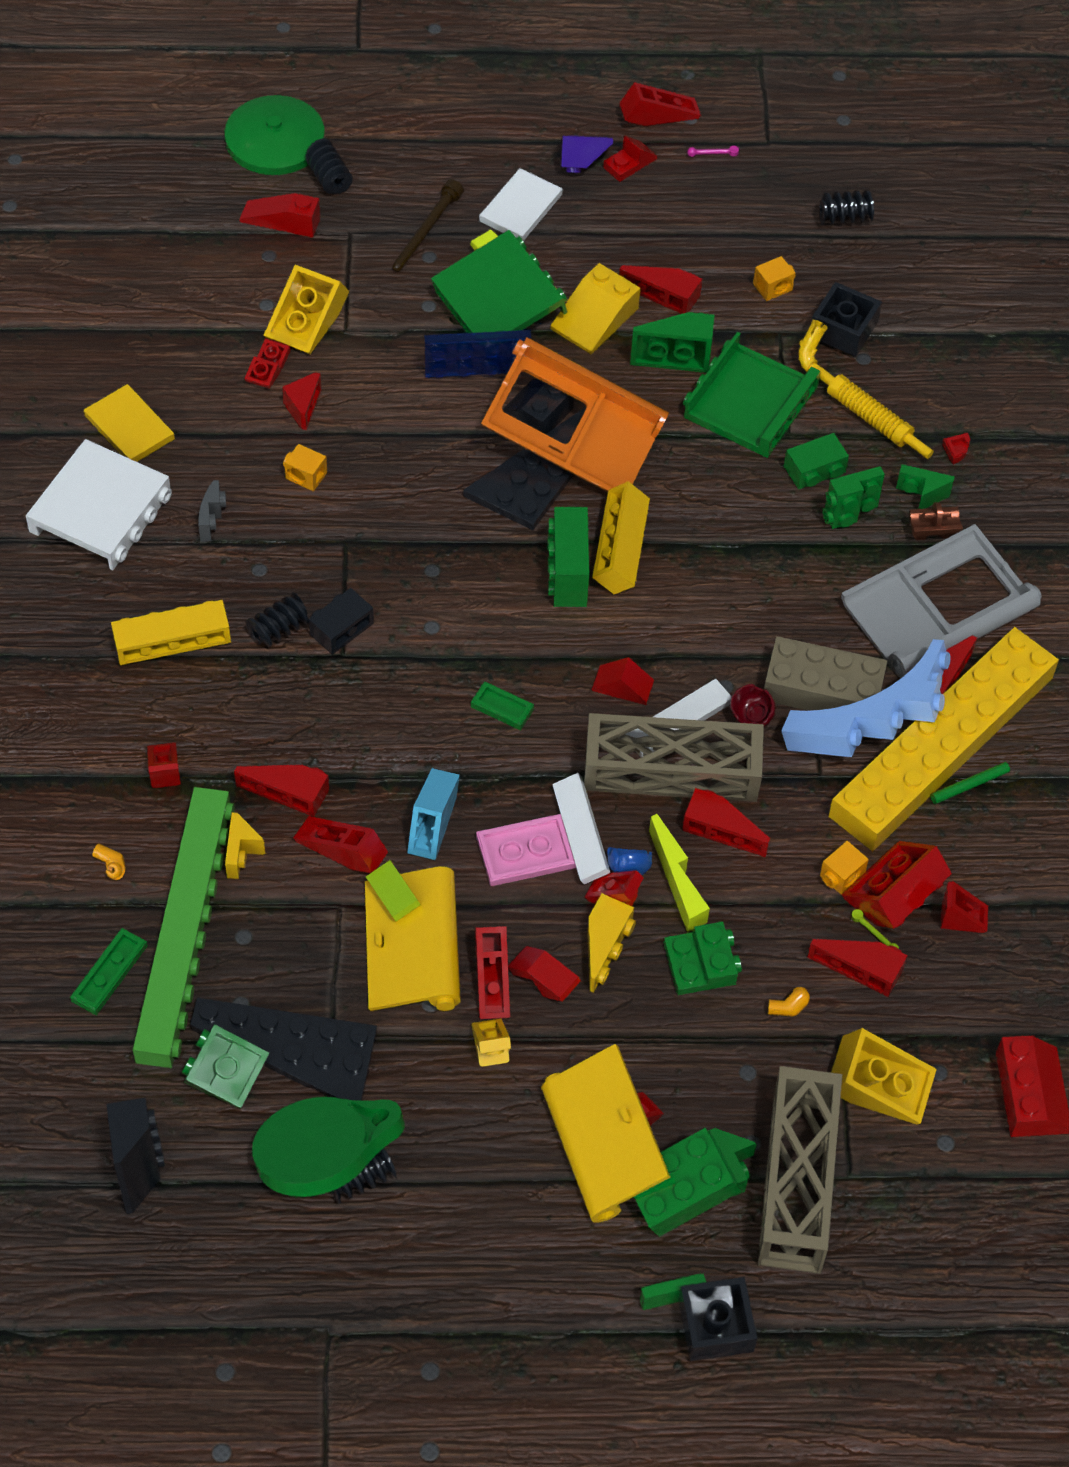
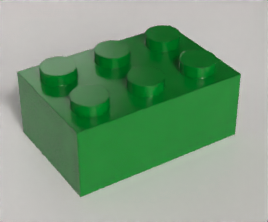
M554 507V518H549L548 596H554V607H587L589 585L588 507Z
M705 1127L662 1151L661 1155L670 1178L634 1196L649 1228L660 1237L740 1193L742 1190L715 1138Z

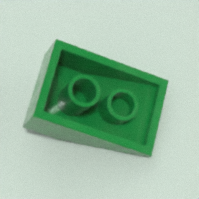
M687 312L633 327L630 365L707 373L709 371L715 315Z

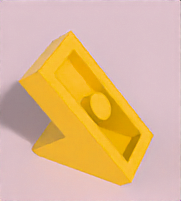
M232 813L225 867L227 878L239 879L240 868L246 867L247 854L264 855L265 844L263 838L238 813Z
M502 1019L471 1023L479 1065L483 1067L509 1062L510 1036Z

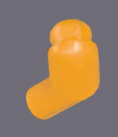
M100 843L97 844L92 856L106 862V874L113 880L121 879L126 872L123 855Z
M804 987L794 988L785 1001L769 999L768 1014L792 1017L798 1015L809 1003L810 995L807 989Z

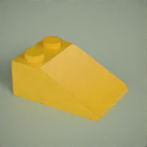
M598 263L582 279L565 305L568 313L564 315L560 311L550 325V329L589 354H592L639 309L640 287Z
M294 265L263 336L311 354L339 316L349 290L338 280Z
M861 1028L842 1037L831 1073L842 1074L840 1098L918 1125L921 1124L937 1069Z

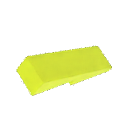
M658 814L651 816L649 833L688 933L694 930V926L708 923L710 908L685 874L688 857Z

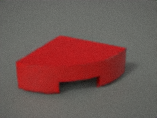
M968 433L943 439L942 445L952 465L960 462L966 456L970 443Z

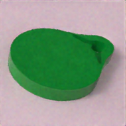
M315 1097L292 1103L270 1116L256 1133L252 1145V1155L261 1180L269 1188L288 1196L308 1197L336 1190L358 1176L376 1154L403 1133L405 1122L401 1107L392 1100L359 1101L334 1097Z

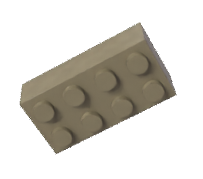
M776 636L764 689L768 690L776 704L808 711L845 706L881 692L887 660Z

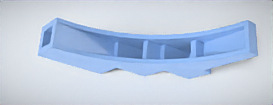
M933 639L926 653L912 670L893 685L873 696L849 705L831 709L811 711L790 710L781 730L787 750L852 757L856 746L860 745L862 737L893 740L897 729L902 727L903 719L935 722L939 711L943 710L945 704L944 694L940 692L942 675L944 670L948 669L950 665V653L946 651L944 640Z

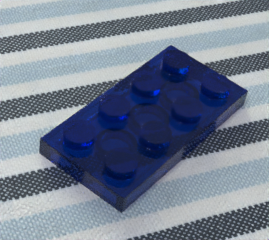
M531 330L424 335L425 378L508 373L516 358V355L512 354L519 339L525 341L526 337L531 339Z

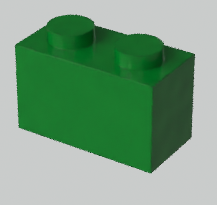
M831 433L787 449L784 468L799 490L807 486H815L821 481L837 478L846 473L849 455L836 435Z

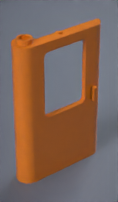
M526 337L525 341L519 339L512 354L516 355V358L480 425L607 492L627 481L633 484L669 412ZM521 372H526L586 405V410L569 443L563 444L503 412L502 406Z

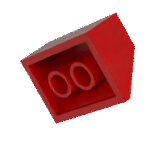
M898 841L855 881L842 896L855 909L861 910L863 915L874 925L895 929L904 923L905 918L914 909L922 906L924 900L933 891L941 888L944 881L952 873L937 846Z
M1032 1035L1002 1037L996 1051L1010 1136L1025 1137L1069 1134V1108L1057 1047Z

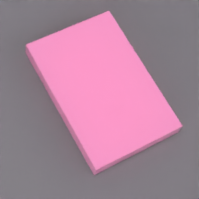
M561 814L476 832L490 887L576 868Z

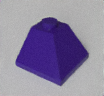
M563 135L561 167H566V172L581 173V168H587L613 144V138Z

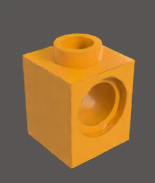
M780 256L755 267L753 285L766 301L793 290L794 278L796 276L795 270L792 265L788 264Z
M300 444L286 455L283 462L286 479L313 492L327 474L326 456Z
M846 841L823 861L820 876L829 888L843 894L866 872L869 859L850 842Z

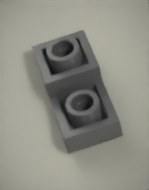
M213 480L201 503L198 524L201 542L211 541V530H216V519L222 518L221 507H226V492L220 491L219 480Z

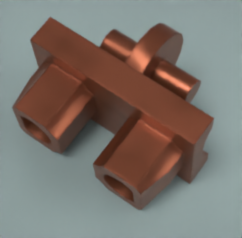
M934 502L932 508L912 509L909 511L912 533L916 541L926 540L929 535H939L943 539H947L963 530L958 507L942 508L940 502Z

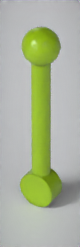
M855 909L852 911L851 919L854 922H860L883 944L887 946L892 945L899 949L896 943H891L863 918L861 910Z

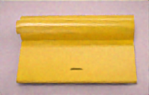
M440 866L400 874L421 905L398 921L394 920L369 881H365L369 1010L374 1011L427 1000L437 1007L438 1010L449 1011L454 1009L461 1001L454 871L451 868Z
M617 1044L602 1050L562 1073H554L545 1079L541 1089L592 1222L599 1223L614 1218L621 1212L619 1204L670 1178Z

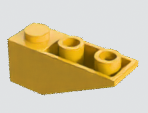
M603 893L600 895L588 919L590 991L593 993L599 983L603 985L607 980L610 972L608 966L611 960L616 961L619 958L623 949L621 942L624 936L630 937L636 925V920H633L634 907Z

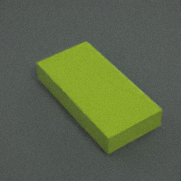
M390 860L366 876L395 921H398L421 905Z

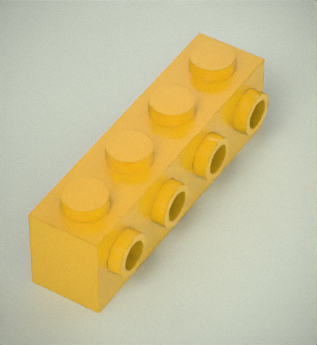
M629 481L608 490L592 576L594 580L614 595L635 586L650 501L648 496Z
M223 600L206 601L198 605L182 606L169 611L152 612L144 616L122 618L119 621L111 622L120 665L231 643L230 629Z

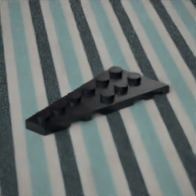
M586 407L546 433V435L563 444L569 443ZM524 448L463 490V497L534 530L574 474Z
M197 997L190 1024L191 1030L202 1034L204 1029L210 1031L215 1024L269 1052L264 1062L265 1067L305 1087L310 1086L324 1093L325 1097L363 1101L377 1034L376 1025Z

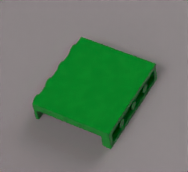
M507 230L431 278L437 295L488 362L497 357L496 346L555 309L559 308L564 315L568 313L565 305L567 297L560 287L556 289L553 286L554 282L550 274L546 270L542 272L536 256L533 253L528 254L526 245L521 237H515L510 230Z
M737 332L731 340L728 339L725 342L720 356L713 358L706 375L702 374L699 377L695 390L687 393L683 401V406H685L684 418L768 458L818 388L821 371L811 367L806 375L739 344L741 333Z

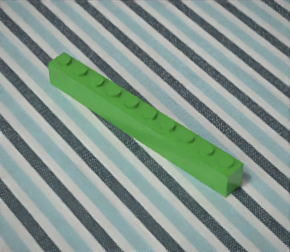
M194 787L133 1047L136 1064L172 1068L174 1057H180L182 1040L179 1039L180 1030H185L187 1026L188 1012H185L186 1004L191 1003L193 999L194 985H191L192 977L197 976L199 972L200 958H197L198 950L204 949L206 932L203 931L204 923H209L211 919L212 906L209 905L210 897L216 896L218 881L215 879L216 871H221L223 854L220 853L221 847L227 845L229 829L226 828L228 820L231 821V815L234 813V803H230L229 791Z

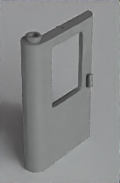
M976 524L841 594L842 602L849 614L881 656L887 660L888 665L899 678L904 677L921 660L933 639L944 640L946 650L972 635L977 637L978 640L1038 608L1041 602L1040 590L1035 585L1030 583L1023 584ZM975 558H981L1010 595L959 623L951 625L928 598L921 586Z

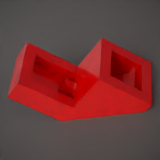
M526 946L508 965L509 970L514 976L531 979L543 997L561 1002L565 1000L581 981L575 973L547 951Z

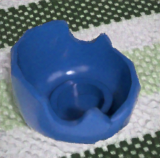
M608 847L607 861L613 873L637 870L641 875H644L652 866V852H649L648 855L646 850Z

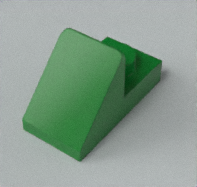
M902 464L896 489L922 495L919 509H925L932 506L934 502H940L950 497L954 476Z
M717 1128L709 1130L742 1190L736 1195L745 1192L750 1175L747 1166L742 1160L754 1155L756 1143Z

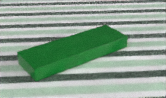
M121 928L70 996L71 1002L97 1016L148 947L147 941Z

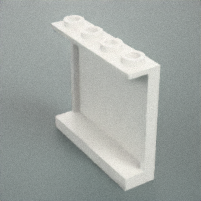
M85 439L26 514L29 532L37 536L43 530L55 534L107 558L109 569L114 570L119 562L125 560L128 550L133 543H137L140 540L143 530L148 523H152L155 520L160 507L169 501L172 494L169 476Z

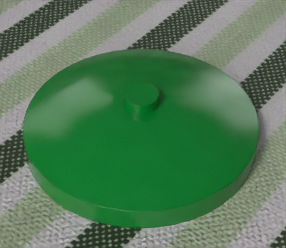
M282 95L258 97L242 104L230 115L225 126V142L230 156L245 169L264 175H284L308 166L305 159L308 147L313 142L325 138L324 124L318 112L302 100Z

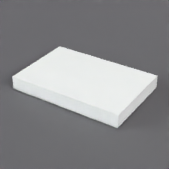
M520 168L480 214L479 221L502 233L510 230L515 237L520 236L524 241L562 196V188Z

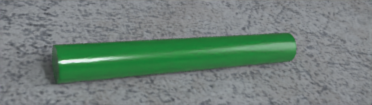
M1007 762L1000 763L931 793V800L934 804L940 803L1009 773L1010 767Z

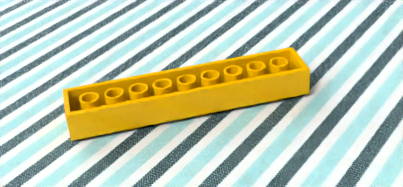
M1014 627L944 693V708L942 711H939L935 722L915 720L832 799L828 817L873 852L930 797L931 793L940 788L1053 678L1059 659Z

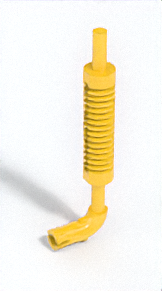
M812 320L806 335L799 342V361L802 368L806 372L811 367L820 370L819 379L828 385L827 393L837 399L845 407L857 414V416H860L861 419H864L865 422H868L869 425H872L880 433H883L884 436L891 439L897 446L903 447L907 444L923 457L929 459L934 450L913 436L915 431L913 426L904 422L895 413L892 414L891 410L883 404L881 405L880 402H877L876 399H873L864 390L862 391L860 387L858 388L857 385L843 374L834 377L817 364V360L814 357L817 352L816 347L828 328L826 325L821 327L822 322Z

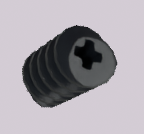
M323 138L313 142L306 151L305 159L324 191L332 195L345 192L351 186L353 176L337 153L336 148L329 139Z
M864 190L862 196L859 191H854L852 196L849 191H844L842 197L839 192H834L832 198L828 192H824L820 200L819 216L821 225H824L826 217H829L831 224L835 223L836 217H839L841 224H844L846 216H849L851 223H854L856 216H859L861 223H863L866 215H869L871 222L873 221L874 202L869 190Z
M292 592L291 597L285 596L282 602H275L273 608L267 607L263 613H257L254 619L248 618L246 620V627L250 636L257 644L260 645L263 642L270 648L272 646L271 637L280 642L282 640L281 631L286 636H289L291 634L290 625L298 631L300 629L298 621L300 620L303 624L308 625L309 619L302 600L296 593Z
M383 1148L352 1181L331 1191L338 1204H341V1193H344L349 1199L353 1198L352 1188H356L363 1194L364 1183L366 1182L372 1189L376 1188L375 1178L377 1177L384 1184L388 1183V1172L397 1179L393 1162L387 1151Z

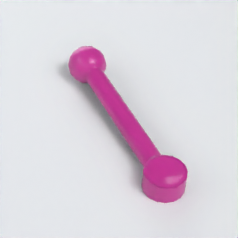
M731 146L729 149H696L690 147L687 154L690 157H694L696 154H729L737 156L739 148L737 146Z

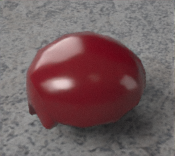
M747 684L738 688L732 695L730 708L738 723L763 724L765 727L769 725L775 716L776 703L767 689L756 687L754 684Z

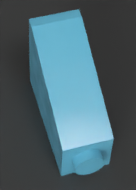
M434 768L431 769L413 806L408 854L436 860L457 798L460 775Z

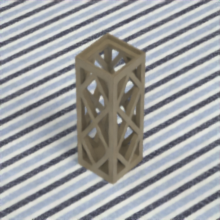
M589 713L584 778L586 791L692 798L695 788L713 791L717 795L723 796L726 800L757 802L762 780L764 725ZM638 728L648 734V736L635 738L626 735V733ZM713 733L723 739V741L712 743L701 740ZM599 747L609 754L598 759ZM646 747H653V750H656V751L652 752L651 750L647 749ZM633 751L638 753L641 751L643 757L636 760L628 754ZM674 751L684 757V759L673 764L662 758ZM711 756L719 762L712 765L703 758ZM747 758L746 768L737 763ZM637 773L645 777L633 782L623 775ZM713 778L720 782L708 787L698 780Z
M784 1066L779 1068L773 1096L758 1266L821 1274L829 1243L842 1074ZM795 1107H797V1109H796V1110L792 1113V1115L787 1119V1116L790 1114V1112H791ZM811 1109H818L825 1120V1125L822 1129ZM802 1114H804L815 1135V1138L805 1150L792 1128ZM785 1134L798 1157L794 1163L781 1141ZM820 1145V1147L815 1151V1153L810 1157V1159H808L809 1156L814 1152V1150ZM780 1155L787 1172L777 1182ZM822 1157L820 1181L813 1166ZM806 1175L819 1197L816 1205L802 1181ZM791 1178H792V1181L787 1185V1187H786V1188L783 1190V1192L780 1194V1192L782 1191V1189L786 1186V1184H787V1183L791 1180ZM795 1188H797L809 1211L798 1227L784 1203ZM777 1210H779L790 1233L782 1232L774 1216ZM771 1244L780 1245L784 1253L771 1252ZM802 1248L815 1250L813 1257L797 1254Z

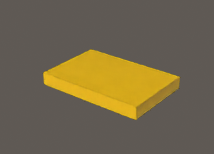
M128 384L84 409V416L122 456L136 462L175 439L174 433Z

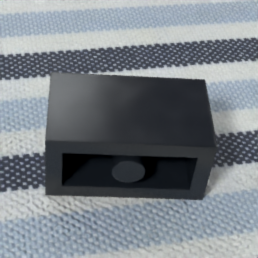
M349 588L343 594L336 595L332 602L323 609H318L309 618L310 635L333 655L374 624V611L368 602L352 588Z

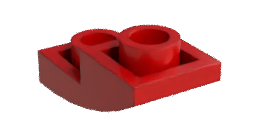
M265 339L258 356L253 357L244 380L270 389L290 354V346Z

